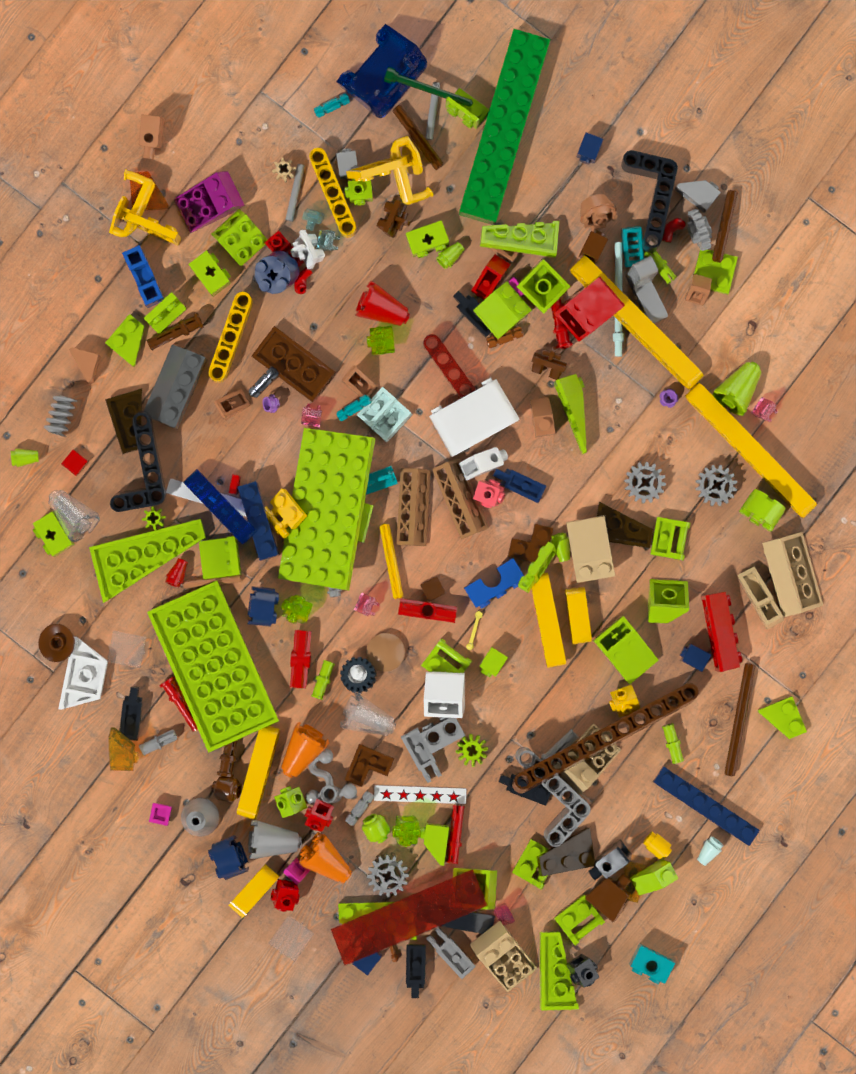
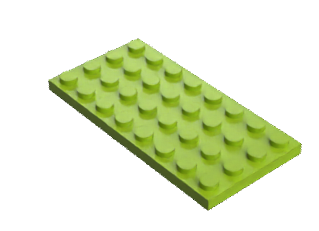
M304 428L292 498L306 513L307 517L296 529H291L290 527L286 529L289 536L284 540L278 579L349 591L376 438Z
M218 581L147 612L208 753L279 722Z

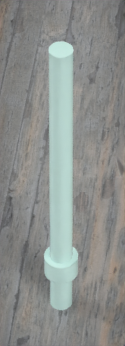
M615 242V285L622 291L623 242ZM615 318V333H613L615 357H622L624 333H622V324Z

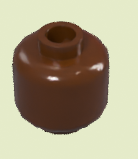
M220 776L212 784V792H214L215 798L218 800L233 802L241 795L242 785L237 778Z

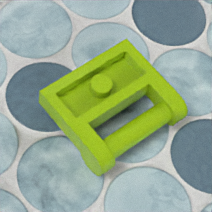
M657 517L650 555L684 561L685 555L683 553L686 536L691 523ZM675 526L680 527L676 553H672L671 547Z
M441 638L421 664L429 672L464 673L472 660L463 657ZM441 649L460 663L461 667L457 669L438 655L439 650Z
M530 839L512 873L542 890L547 876L539 875L537 879L532 876L538 867L537 856L549 849Z
M582 895L554 917L575 946L580 943V939L598 925L602 926L605 923L594 906L585 899V895ZM592 914L595 917L594 920L577 933H572L571 930Z

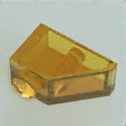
M111 727L109 733L110 770L133 771L135 763H138L139 753L135 752V744L115 727Z

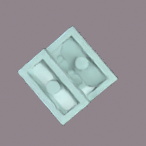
M384 387L371 399V404L363 407L357 414L360 419L386 442L413 415Z

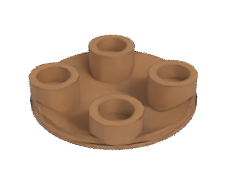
M382 633L376 635L367 646V659L377 670L392 671L404 659V645L393 634Z

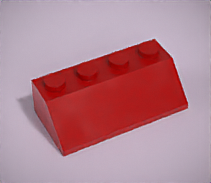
M719 592L701 596L715 671L724 672L740 668L742 656L740 651L737 652L736 644H739L737 633L733 632L732 625H735L734 615L730 614L729 606H731L730 595H726V592Z

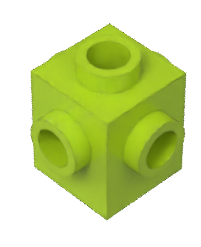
M352 179V181H348V187H345V196L350 198V203H354L355 206L365 205V202L373 201L371 180L362 182V180L355 181V179Z
M291 786L280 790L281 794L274 796L282 818L294 815L308 808L300 787L292 789Z

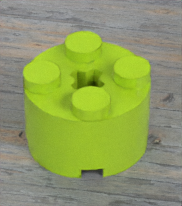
M754 489L739 512L745 517H751L749 519L751 523L756 526L762 524L764 529L772 532L786 508L777 500L769 498V495Z

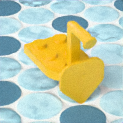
M408 136L393 142L390 158L346 171L348 179L365 182L374 179L373 176L391 174L390 170H393L401 201L406 205L434 196L433 191L429 187H426L422 192L412 195L407 172L415 175L422 174L423 166L420 154ZM399 147H402V156Z
M125 169L124 180L128 179L142 185V188L132 210L127 209L129 204L127 197H121L114 212L109 233L123 238L129 236L138 228L179 246L181 237L176 228L167 224L163 227L154 218L148 217V219L142 217L155 188L153 180ZM122 220L127 222L124 230L118 228Z

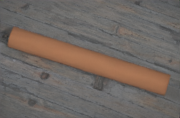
M241 575L183 581L184 589L203 587L215 581H218L219 585L241 582Z

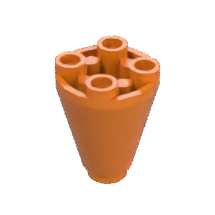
M317 832L312 838L310 845H305L299 852L301 855L299 860L301 866L331 880L340 881L343 884L352 874L345 860L325 834Z

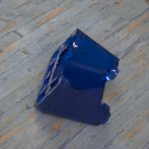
M386 23L376 34V42L379 46L357 72L353 73L347 70L336 81L342 89L378 118L385 117L410 88V86L399 82H391V84L384 82L388 67L396 69L395 71L399 72V75L417 80L427 66V59L418 46Z

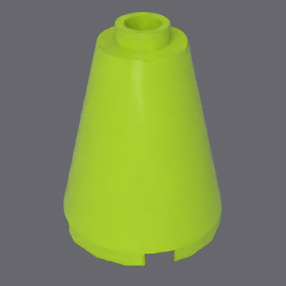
M746 362L714 390L713 396L723 407L725 405L729 407L730 413L743 416L748 409L761 376L760 366L755 362Z

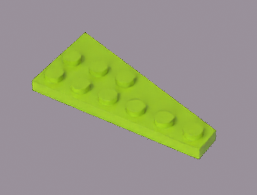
M202 519L89 547L103 603L205 539L206 535Z

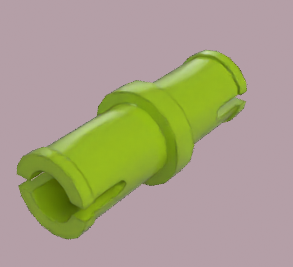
M657 251L652 253L653 256L651 253L646 252L644 255L653 258L659 274L667 284L671 283V279L674 281L677 278L667 265L668 262L663 260Z
M323 660L319 676H316L317 681L311 694L312 697L323 700L326 687L331 682L329 679L335 666L334 663Z
M674 723L662 726L667 741L665 745L666 748H669L672 764L683 762L684 758L679 745L681 742L677 738Z

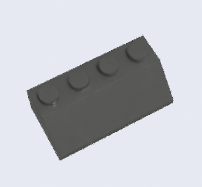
M175 345L171 346L144 411L151 415L153 420L178 430L207 362L206 357Z

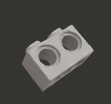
M441 717L439 718V723L435 725L430 723L422 727L423 731L420 734L431 754L465 736L456 718ZM451 722L456 725V730L453 733L446 732L445 725ZM430 732H437L439 734L438 741H429L428 734Z

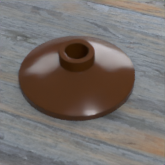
M51 624L39 636V650L47 660L62 662L73 653L75 647L74 635L65 625ZM59 639H60L61 642H62V643H61V646H58V644H57V642H58Z

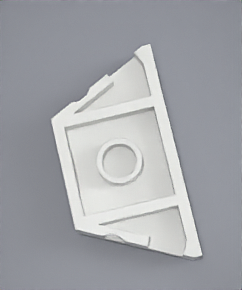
M75 636V647L68 659L58 709L60 710L101 699L108 661Z

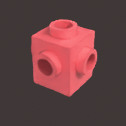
M480 480L473 499L482 502L481 505L487 508L498 506L499 503L502 504L505 498V493L503 492L505 487L500 486V482L496 480Z

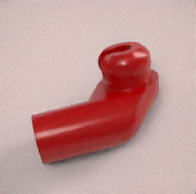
M675 218L667 223L662 241L671 243L673 232L683 230L686 226L685 221L681 218Z
M307 267L299 273L298 279L294 283V290L300 295L306 292V279L313 274Z

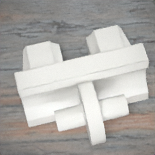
M300 230V236L293 243L294 248H292L291 254L293 257H299L300 260H304L307 269H313L315 263L323 261L325 254L323 249H314L318 243L315 234H307L306 230Z

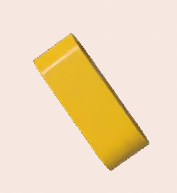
M585 587L565 589L572 644L592 642Z
M265 864L228 906L243 918L280 876Z

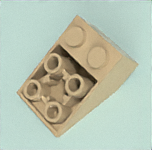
M593 723L576 742L600 729ZM602 734V739L605 742H610L611 739L606 734ZM585 743V748L587 750H594V747L591 743ZM615 744L562 772L559 776L580 795L593 784L621 749ZM574 752L568 753L570 759H577V755ZM558 761L553 766V768L559 769L561 767Z
M501 921L497 922L470 944L479 960L507 992L538 969Z

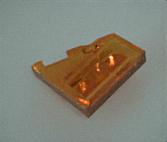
M148 171L135 172L153 180ZM130 180L133 208L142 185ZM153 180L155 188L145 211L170 209L169 204Z

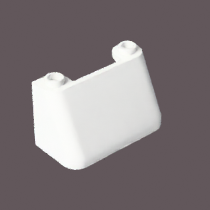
M489 378L481 383V388L447 407L442 408L440 405L431 410L432 415L429 417L450 456L453 457L520 420L497 379L492 380V378Z

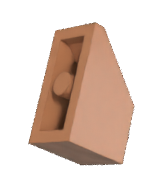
M549 397L531 399L530 405L535 438L555 435Z

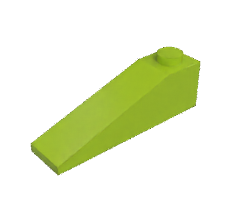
M576 374L556 380L554 386L583 455L587 452L582 390L585 386L582 378H578Z

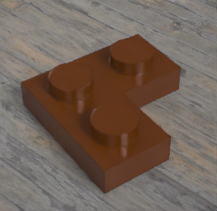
M534 524L531 542L512 538L507 557L535 562L539 557L540 549L551 541L553 528Z
M359 744L344 780L362 787L369 769L388 776L395 758Z

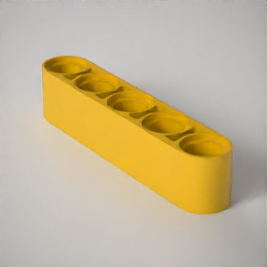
M314 148L309 155L314 172L340 234L345 238H351L357 230L355 221L326 152L322 148ZM316 154L324 156L321 162H315L313 157ZM324 171L331 173L330 178L327 180L320 177ZM336 189L338 190V195L330 197L328 196V191ZM339 206H343L346 209L342 215L335 213V209ZM351 224L353 229L347 233L342 230L343 226Z
M239 292L234 297L209 368V376L216 383L225 381L228 376L252 308V298L246 292ZM247 297L248 304L240 306L238 303L239 299ZM235 315L242 316V321L239 324L232 323V318ZM228 333L236 335L233 342L226 341ZM222 351L229 352L227 360L220 359L219 355ZM222 369V377L214 378V370Z
M546 572L542 574L531 590L547 668L566 665V658L549 574Z
M268 726L258 731L238 804L237 815L254 820L257 818L280 735L279 728Z

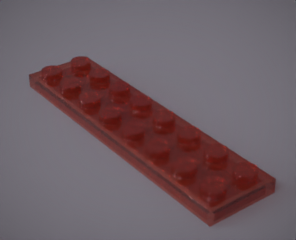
M472 869L332 928L331 932L344 966H347L485 908L488 904Z

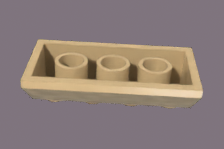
M803 532L762 543L783 617L823 606Z

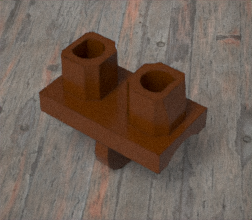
M395 200V202L386 201L384 211L389 213V217L387 220L380 218L376 226L386 235L394 238L397 230L402 231L403 226H410V222L406 220L408 213L405 212L407 206L399 200Z
M553 346L551 351L544 349L542 354L534 352L531 361L533 362L532 372L541 374L544 366L551 368L548 377L558 380L562 372H565L567 363L559 361L562 355L555 353L557 347Z

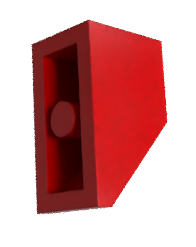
M494 254L471 292L485 300L494 292L511 264Z

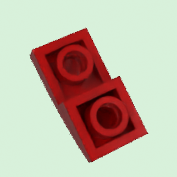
M279 230L264 242L272 253L284 251L297 261L299 267L304 263V260H300L299 257L292 256L291 250L294 247Z

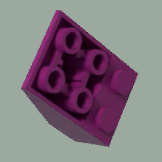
M228 171L216 172L174 199L190 233L222 219L245 206Z

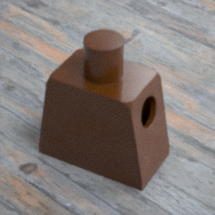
M623 873L617 881L609 877L589 893L585 899L610 921L615 922L631 896V893L625 889L631 882V879Z

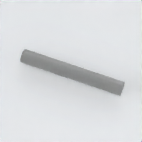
M433 82V86L440 88V83ZM431 94L426 140H433L439 96Z
M302 164L297 165L285 220L293 222L305 165Z

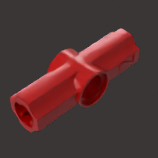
M400 598L398 615L455 623L457 606ZM425 605H430L433 608L431 616H425L422 613Z
M295 630L294 647L290 660V667H292L290 687L306 689L308 669H310L311 662L310 644L312 631Z

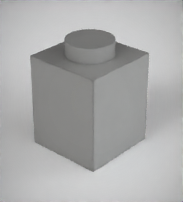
M342 149L340 153H336L340 179H346V171L358 167L356 152L351 151V149Z

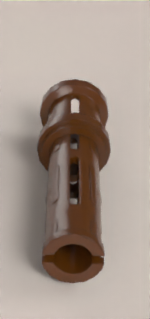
M194 313V316L186 320H179L178 325L147 339L146 341L150 349L153 351L182 335L188 336L190 332L198 328H204L198 313Z
M237 741L224 746L223 754L219 758L221 763L217 775L234 777L232 772L234 762L237 760L235 756Z

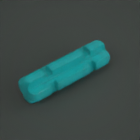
M344 93L339 95V98L335 97L323 103V106L315 107L314 112L320 118L325 113L328 114L340 108L341 105L349 104L350 99Z
M363 395L359 398L360 400H355L344 407V409L336 413L338 419L344 421L348 416H352L363 409V406L371 404L370 397Z

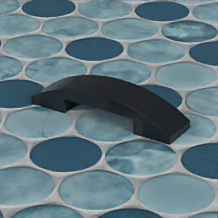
M420 900L416 920L483 934L494 925L495 915L471 912Z

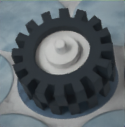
M353 657L351 661H346V665L343 664L340 678L349 691L362 694L363 691L367 692V689L373 687V683L376 682V672L373 665L367 659H362L361 657L355 659Z

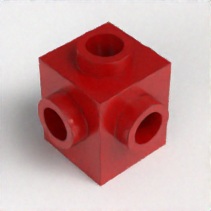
M316 799L312 807L308 806L304 816L307 819L304 825L322 833L325 826L329 827L333 820L331 813L334 806Z
M278 879L276 888L272 889L270 899L277 910L282 912L287 910L293 911L295 905L299 903L300 894L298 886L294 882Z

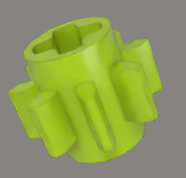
M154 506L151 507L150 512L144 510L147 515L142 520L147 521L146 528L153 525V529L157 530V525L164 526L162 519H165L166 516L160 514L162 512L161 508L157 512ZM153 513L159 517V519L155 520V523L150 521Z

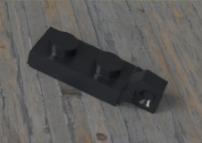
M457 291L453 298L459 303L456 306L459 312L486 338L491 331L473 311L479 303L474 297L468 295L465 298L460 291Z
M130 687L129 696H125L123 700L118 739L138 741L143 706L142 697H138L139 687Z
M511 774V777L500 775L498 782L507 785L506 790L510 791V793L545 806L547 805L551 792L542 784L525 793H518L512 786L516 775ZM524 779L517 780L519 786H527V782Z
M407 944L406 984L407 988H411V998H419V988H424L426 944Z

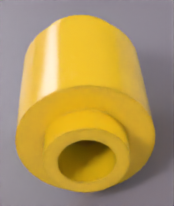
M653 831L643 841L645 848L658 859L662 857L666 859L672 851L670 849L671 844Z

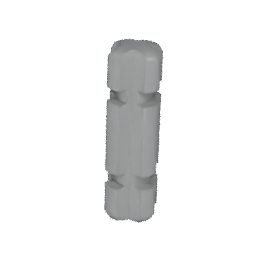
M366 791L362 796V800L358 801L351 811L352 813L347 816L345 821L354 826L358 820L357 818H360L368 807V803H371L374 795Z

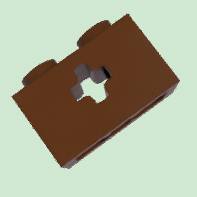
M595 230V232L591 231L579 257L586 256L596 265L608 241L605 238L606 235L598 230Z

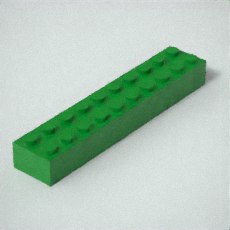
M513 29L459 210L460 216L496 225L549 48L550 39Z

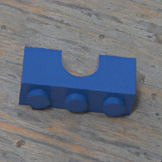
M139 245L123 252L124 259L137 283L145 306L150 308L159 304L165 298L142 247Z
M514 558L497 568L501 581L496 587H487L480 578L464 588L476 608L478 606L481 609L491 603L489 600L495 596L497 599L507 594L506 589L512 586L514 589L518 587V583L524 575Z

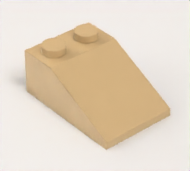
M605 516L566 522L577 583L614 577L615 571Z

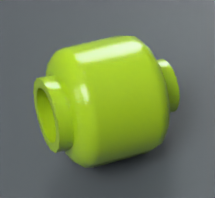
M371 814L363 820L362 831L370 842L382 843L388 838L387 835L390 832V827L382 815Z

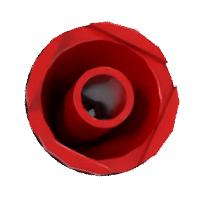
M370 281L366 286L369 288L368 292L365 291L361 295L355 310L357 311L355 316L401 326L403 323L406 324L410 317L408 308L375 282Z

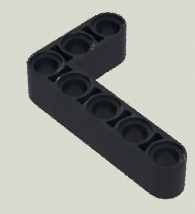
M630 150L623 156L621 162L622 169L628 173L656 179L642 247L646 252L654 253L658 250L662 241L678 166L672 159ZM626 159H633L635 164H628ZM645 163H651L654 168H646ZM663 168H671L672 173H666ZM665 185L669 190L662 191L659 186ZM661 203L665 208L658 209L655 204ZM657 221L661 226L654 227L651 222ZM647 240H655L656 245H649Z
M139 411L133 417V427L146 488L116 493L110 500V506L116 512L159 505L166 498V488L152 418L146 411ZM140 415L145 416L147 424H139L137 417ZM141 435H149L151 442L148 444L143 443ZM145 454H153L155 457L154 462H147ZM150 472L157 473L158 480L151 481L148 474ZM152 492H161L162 498L160 500L154 499ZM136 494L141 495L143 502L136 503L133 496ZM115 498H122L124 506H117L114 502Z

